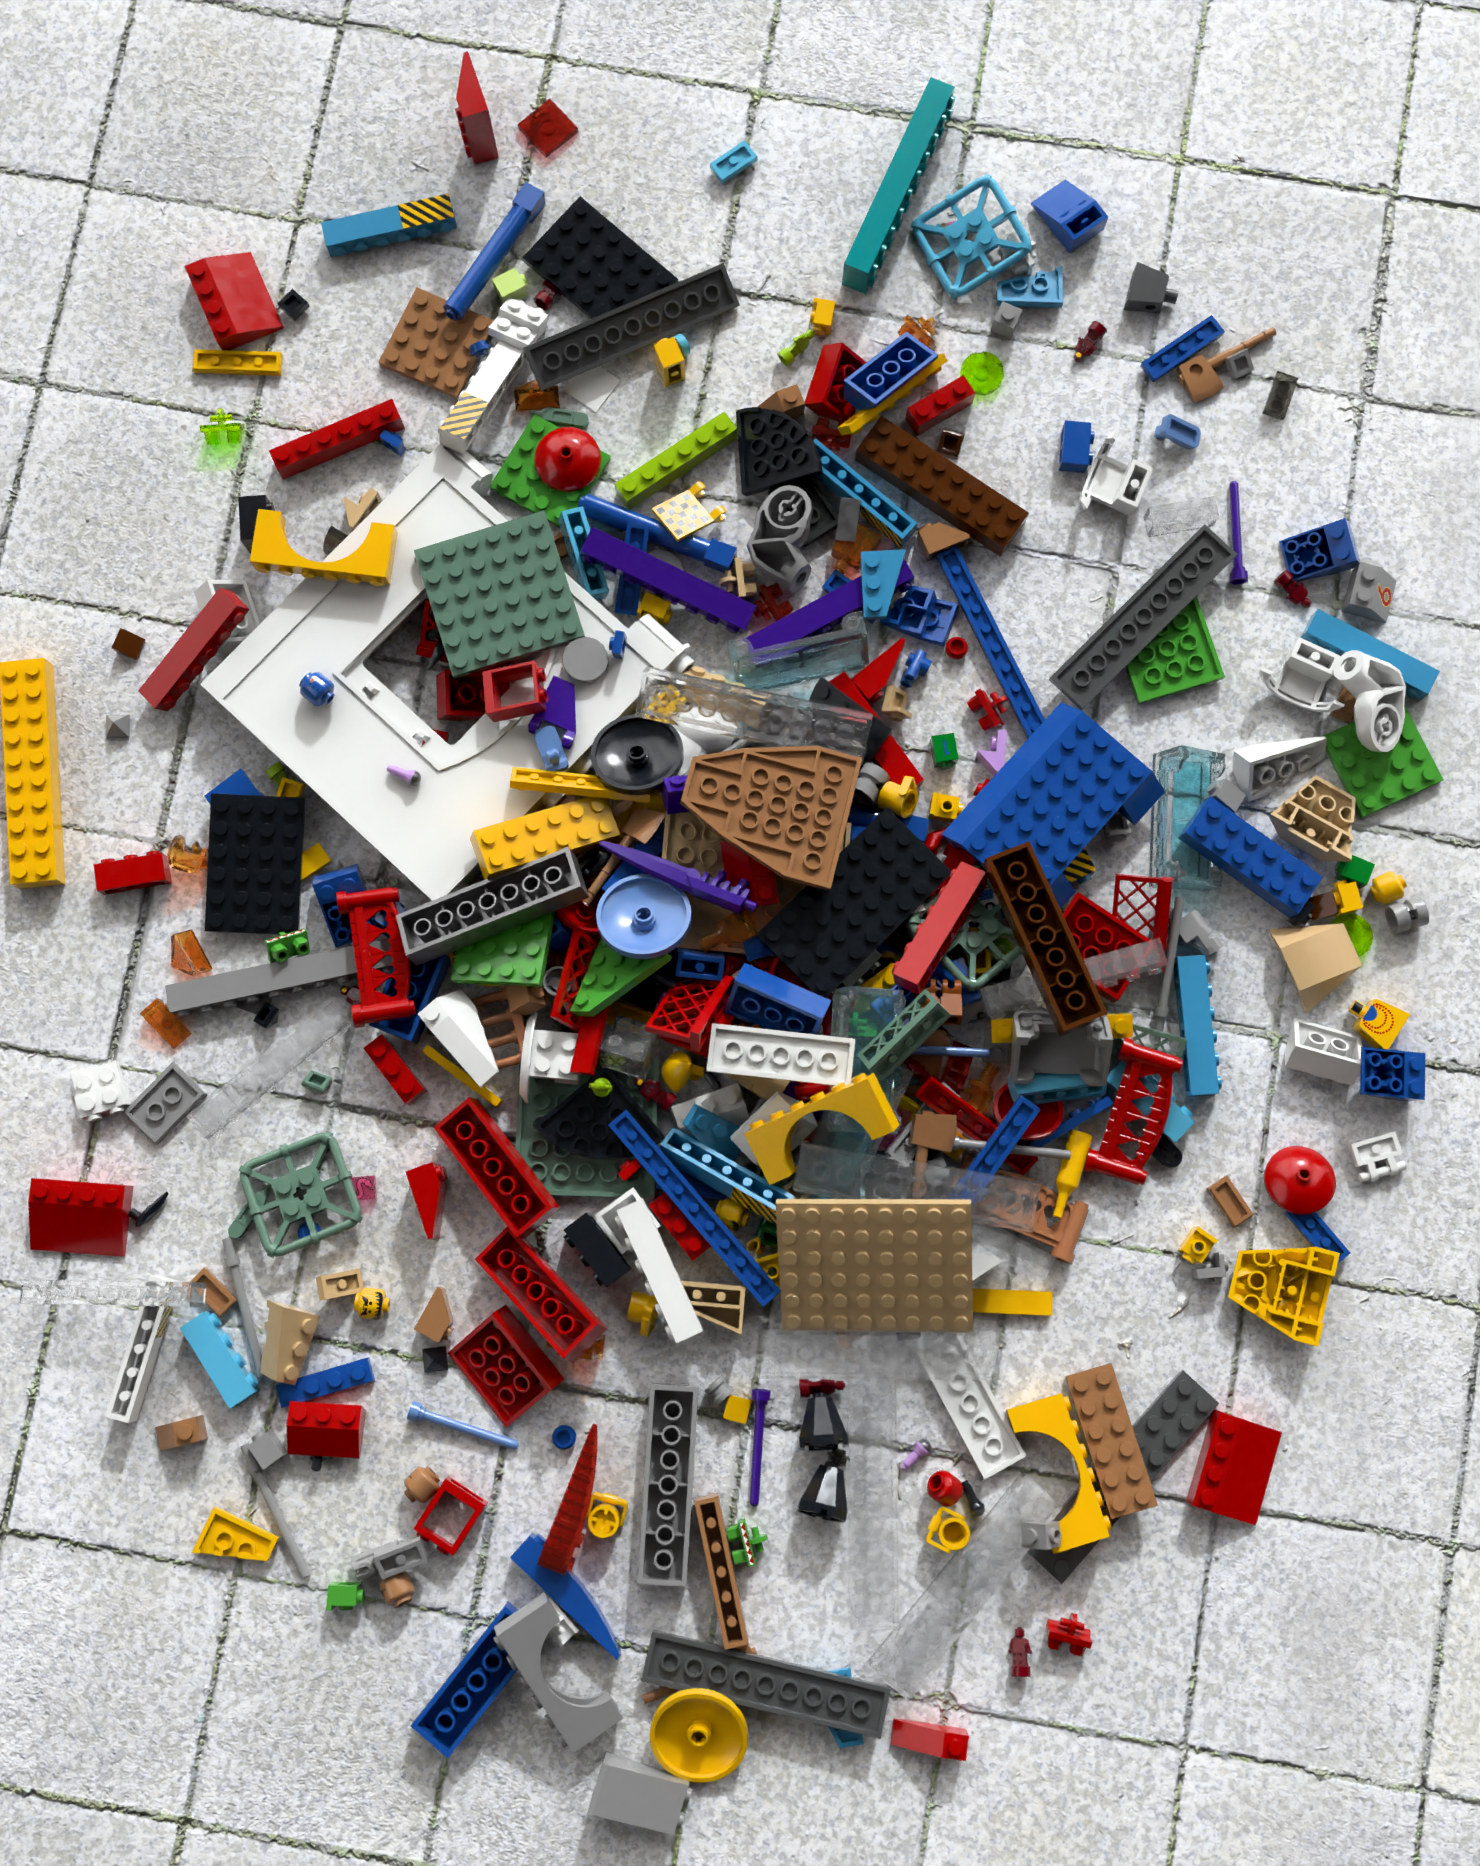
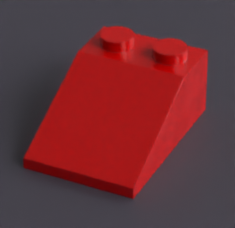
M443 670L436 675L437 720L476 721L486 713L482 672H474L455 679L451 670ZM510 682L499 684L500 697L510 688Z
M430 1162L405 1172L428 1240H436L440 1238L447 1188L445 1180H448V1175L444 1166L441 1167L439 1163Z

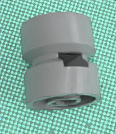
M865 763L858 774L860 778L857 779L853 799L863 805L873 806L879 796V791L890 780V777L881 767L873 763Z
M1417 896L1405 900L1404 903L1398 902L1385 908L1386 921L1394 934L1408 931L1410 927L1418 928L1429 923L1428 909L1421 897Z
M556 966L550 968L544 975V992L546 997L554 1002L563 967ZM570 982L567 984L568 995L573 992Z

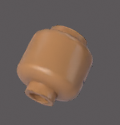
M429 1466L426 1468L417 1467L404 1480L406 1487L404 1494L413 1503L416 1500L420 1503H425L438 1491L440 1478Z
M406 1571L382 1580L379 1585L384 1600L389 1606L399 1608L413 1600L412 1596L415 1593V1588Z

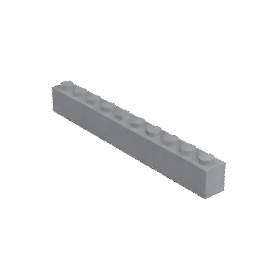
M390 938L376 940L370 944L385 952L391 949V944L388 943ZM354 946L292 958L281 963L273 962L165 985L169 1012L178 1015V1018L191 1016L193 1011L200 1010L201 1013L214 1011V1007L223 1005L224 1008L235 1007L238 1005L237 1002L246 1000V1003H254L260 1001V997L268 995L269 998H277L283 996V992L287 991L301 993L306 991V987L314 986L317 989L329 986V982L337 981L338 984L350 982L351 978L358 977ZM385 956L372 968L389 974L392 969L391 963L393 958Z

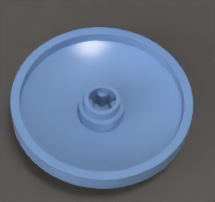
M650 874L632 875L617 881L602 895L596 912L598 931L603 941L612 950L623 956L635 959L656 958L674 950L687 936L691 925L690 902L685 892L678 887Z

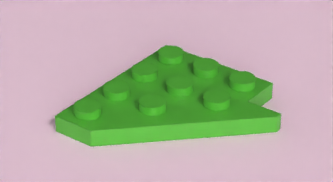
M601 937L570 1011L575 1016L594 1017L671 961L672 957L668 953L651 959L626 957L612 950Z

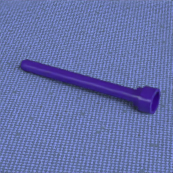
M1232 481L1229 484L1232 544L1237 556L1233 559L1234 567L1232 572H1230V583L1240 585L1248 582V571L1243 567L1239 485L1237 481Z
M752 1389L751 1399L754 1400L753 1404L756 1405L750 1486V1505L753 1507L759 1504L765 1405H768L771 1397V1390Z

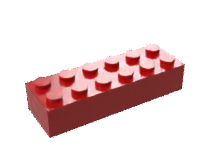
M468 1097L433 1127L516 1238H527L561 1209L478 1099Z
M508 1227L476 1257L475 1260L564 1360L574 1364L608 1329L526 1238H516Z

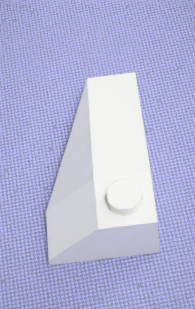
M1322 736L1255 744L1235 750L1233 772L1241 791L1246 794L1244 799L1249 802L1267 796L1273 792V787L1281 782L1283 784L1289 782L1290 776L1298 771L1304 772L1325 758L1327 738Z
M459 989L435 998L418 1015L482 1088L499 1073L491 1047L488 1045L484 1027L481 1025L477 1007L466 993Z

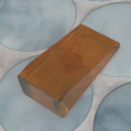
M159 998L155 999L140 1013L173 1049L192 1034L176 1015L169 1012V1007Z

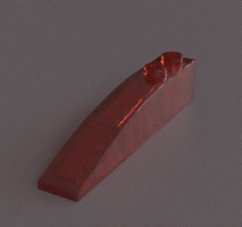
M594 1423L590 1427L537 1561V1565L561 1575H565L566 1571L571 1572L576 1560L575 1557H572L575 1547H581L585 1534L581 1532L591 1501L597 1461L598 1425Z

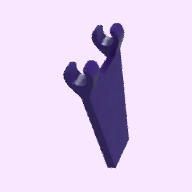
M553 676L546 690L548 695V702L545 703L546 711L534 714L528 724V731L534 734L540 728L542 721L548 722L567 731L562 739V747L571 749L576 737L575 685Z

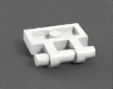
M1395 1131L1348 1144L1355 1167L1362 1165L1366 1167V1172L1358 1174L1361 1183L1378 1181L1379 1177L1386 1175L1395 1176L1400 1171L1406 1170L1405 1162L1400 1161L1396 1163L1394 1158L1396 1155L1403 1154ZM1385 1159L1386 1166L1376 1168L1374 1162Z

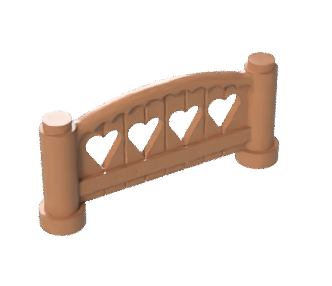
M967 1155L963 1159L952 1189L975 1157ZM998 1169L989 1181V1183H996L997 1190L983 1201L980 1194L971 1206V1213L1052 1246L1050 1254L1052 1258L1072 1265L1075 1258L1073 1252L1089 1212V1205L1075 1200L1074 1204H1070L1067 1201L1062 1219L1047 1227L1044 1208L1049 1205L1055 1209L1058 1194L1031 1178ZM1003 1187L1008 1188L1010 1192L1016 1191L1019 1194V1199L1005 1210L1000 1194ZM1025 1196L1030 1197L1032 1201L1037 1200L1041 1204V1208L1028 1218L1025 1217L1022 1199Z

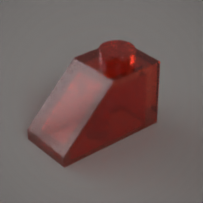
M953 1041L951 1046L972 1048L957 1041ZM948 1056L939 1080L946 1083L959 1095L968 1077L973 1057Z

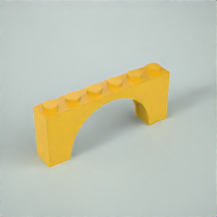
M258 509L250 555V563L257 571L262 573L277 571L286 576H292L295 573L301 574L306 578L320 576L330 581L346 579L354 584H359L360 581L369 582L373 586L390 585L398 536L394 525L371 522L366 539L352 554L333 562H316L300 556L290 547L286 537V519L281 511Z
M861 1073L853 1077V1082L845 1085L844 1082H841L831 1088L832 1092L825 1095L823 1091L811 1096V1101L805 1104L803 1101H799L791 1105V1110L785 1113L779 1110L769 1116L770 1119L765 1122L759 1119L749 1124L750 1129L744 1135L769 1185L791 1176L797 1170L792 1158L791 1140L797 1123L808 1113L819 1110H833L846 1114L861 1124L872 1140L893 1132L899 1126L874 1073L867 1076L865 1073Z
M1062 1393L1006 1410L1014 1433L1034 1431L1049 1435L1066 1447L1076 1463L1079 1474L1078 1494L1071 1510L1059 1521L1061 1546L1052 1548L1054 1554L1110 1537L1108 1531L1112 1530L1108 1516H1103L1100 1508L1104 1506L1099 1491L1095 1492L1092 1484L1096 1482L1091 1467L1087 1468L1084 1460L1088 1458L1083 1443L1079 1444L1076 1436L1080 1434L1076 1420L1071 1421L1068 1412L1072 1410L1068 1396L1063 1397Z

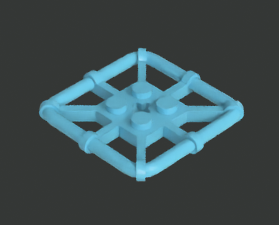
M987 174L985 177L974 180L956 193L948 194L945 196V200L921 214L911 224L914 237L927 258L928 266L933 268L945 291L951 295V298L955 299L966 295L991 278L992 280L996 279L999 273L1022 260L1028 253H1031L1033 248L1030 237L1016 215L1015 207L1010 205L999 184L992 178V175ZM982 187L977 208L962 216L956 203ZM989 189L992 190L1003 209V213L991 221H988L983 212ZM949 207H951L958 219L946 228L924 224ZM1009 219L1021 243L999 239L994 228ZM922 232L945 236L950 246L940 253L934 254ZM968 234H977L974 242L971 240L966 241ZM998 247L1018 251L992 267L986 257L988 253ZM955 253L960 266L955 283L952 285L940 262ZM981 259L987 271L962 286L966 268Z

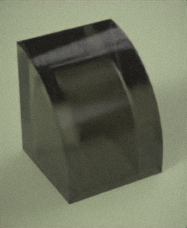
M331 526L324 539V553L329 555L348 535Z

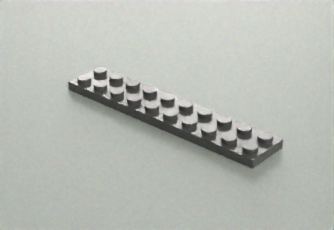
M722 263L524 347L523 351L540 391L736 308L740 306L725 265Z
M1204 524L1050 677L1049 681L1082 711L1237 556V553Z
M1181 1370L1132 1425L1150 1482L1219 1404L1184 1370ZM1094 1469L1093 1473L1096 1482H1093L1092 1484L1095 1492L1099 1491L1101 1494L1104 1506H1101L1100 1508L1103 1516H1108L1112 1527L1120 1517L1114 1519L1110 1518L1108 1508L1100 1487V1483L1096 1471ZM1079 1487L1048 1522H1059L1067 1515L1074 1505ZM1100 1540L1055 1554L1052 1552V1549L1025 1548V1550L1062 1584Z
M658 1630L652 1631L641 1679L644 1682L681 1691L693 1688L712 1690L726 1696L738 1705L881 1739L891 1692L890 1686L732 1648L725 1650L724 1646Z

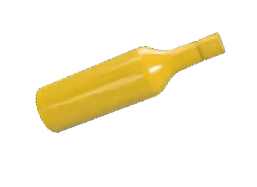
M1070 1130L1064 1150H1070L1071 1156L1070 1160L1062 1159L1055 1180L1058 1198L1053 1217L1062 1219L1068 1197L1079 1186L1093 1138L1087 1133L1077 1130Z

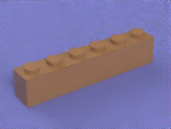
M714 1493L696 1497L694 1503L724 1648L726 1650L748 1645L749 1638L719 1494Z

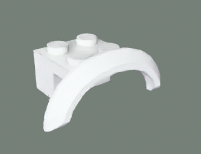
M1119 429L1107 435L1092 464L1080 495V501L1084 510L1088 508L1091 499L1128 516L1139 505L1153 468L1134 459L1126 465L1107 456L1117 439Z
M1299 637L1290 647L1276 682L1271 676L1272 671L1261 666L1259 674L1268 690L1290 704L1315 712H1331L1345 706V704L1336 700L1318 702L1326 682L1334 673L1333 668L1340 655Z
M535 1012L528 1018L524 1034L519 1094L525 1103L529 1101L530 1077L554 1079L555 1083L579 1084V1075L570 1072L578 1033L535 1030L538 1024L539 1012Z

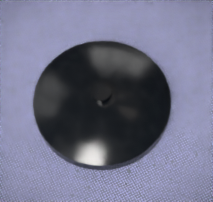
M631 714L615 719L597 734L591 747V762L597 778L607 788L626 795H644L663 788V778L676 776L684 760L683 743L678 731L666 720L649 714Z

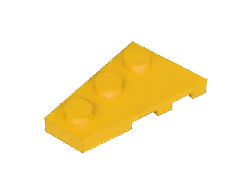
M215 1506L192 1553L268 1561L280 1537Z

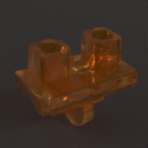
M907 314L903 318L904 324L899 329L898 335L901 336L907 331L912 336L915 335L920 342L934 351L937 348L934 345L935 341L927 332L932 336L937 333L933 328L935 320L932 317L925 320L921 316L917 320L922 325L920 327Z

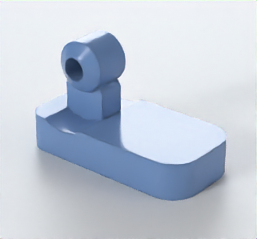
M1169 414L1164 416L1161 425L1156 427L1154 437L1158 440L1169 439L1171 442L1190 450L1199 446L1201 431L1197 426Z
M546 726L538 729L534 733V738L546 770L561 772L568 769L569 763L555 727Z

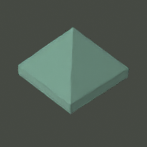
M311 1070L302 1081L301 1086L314 1094H321L332 1082V1078Z

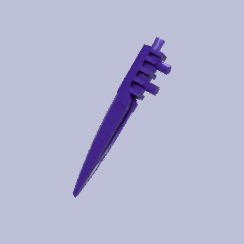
M599 841L601 847L620 859L666 883L691 893L694 897L739 915L745 909L753 912L757 909L758 903L750 901V890L746 888L749 882L744 878H741L736 887L731 886V882L728 880L723 883L727 876V872L724 870H719L714 879L709 876L708 872H705L701 877L699 871L691 867L687 868L626 846Z

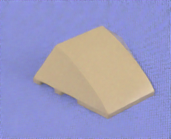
M1315 775L1269 815L1279 838L1320 861L1350 862L1352 860L1350 850L1351 843L1353 842L1352 824L1354 823L1356 797Z
M1343 923L1268 929L1294 983L1305 1013H1308L1362 966Z

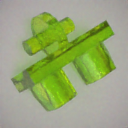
M217 408V415H210V422H218V424L200 425V432L205 434L207 445H221L220 432H227L228 444H237L242 442V431H245V425L241 423L226 424V421H233V415L225 414L223 408Z

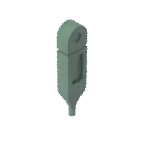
M546 407L538 411L529 410V414H536L554 425L585 429L589 425V419L585 413Z
M268 1184L266 1188L255 1193L259 1206L266 1204L268 1190L272 1185ZM248 1202L228 1229V1234L232 1238H241L254 1221L253 1217H250L248 1213L250 1210Z

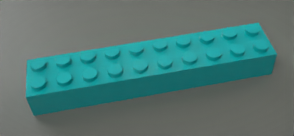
M930 77L844 262L842 285L866 294L869 287L873 288L877 279L875 274L878 268L881 269L885 262L886 256L884 255L886 250L890 251L894 242L893 235L895 231L898 232L903 222V219H901L903 213L907 214L911 205L912 194L916 195L918 191L920 176L924 177L928 168V159L933 158L937 148L935 144L937 140L942 139L945 131L944 125L952 117L954 111L952 108L956 97L953 96L955 86Z

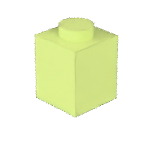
M516 268L492 279L494 290L502 304L509 297L516 300L528 296L526 290L528 282L523 273L519 275Z

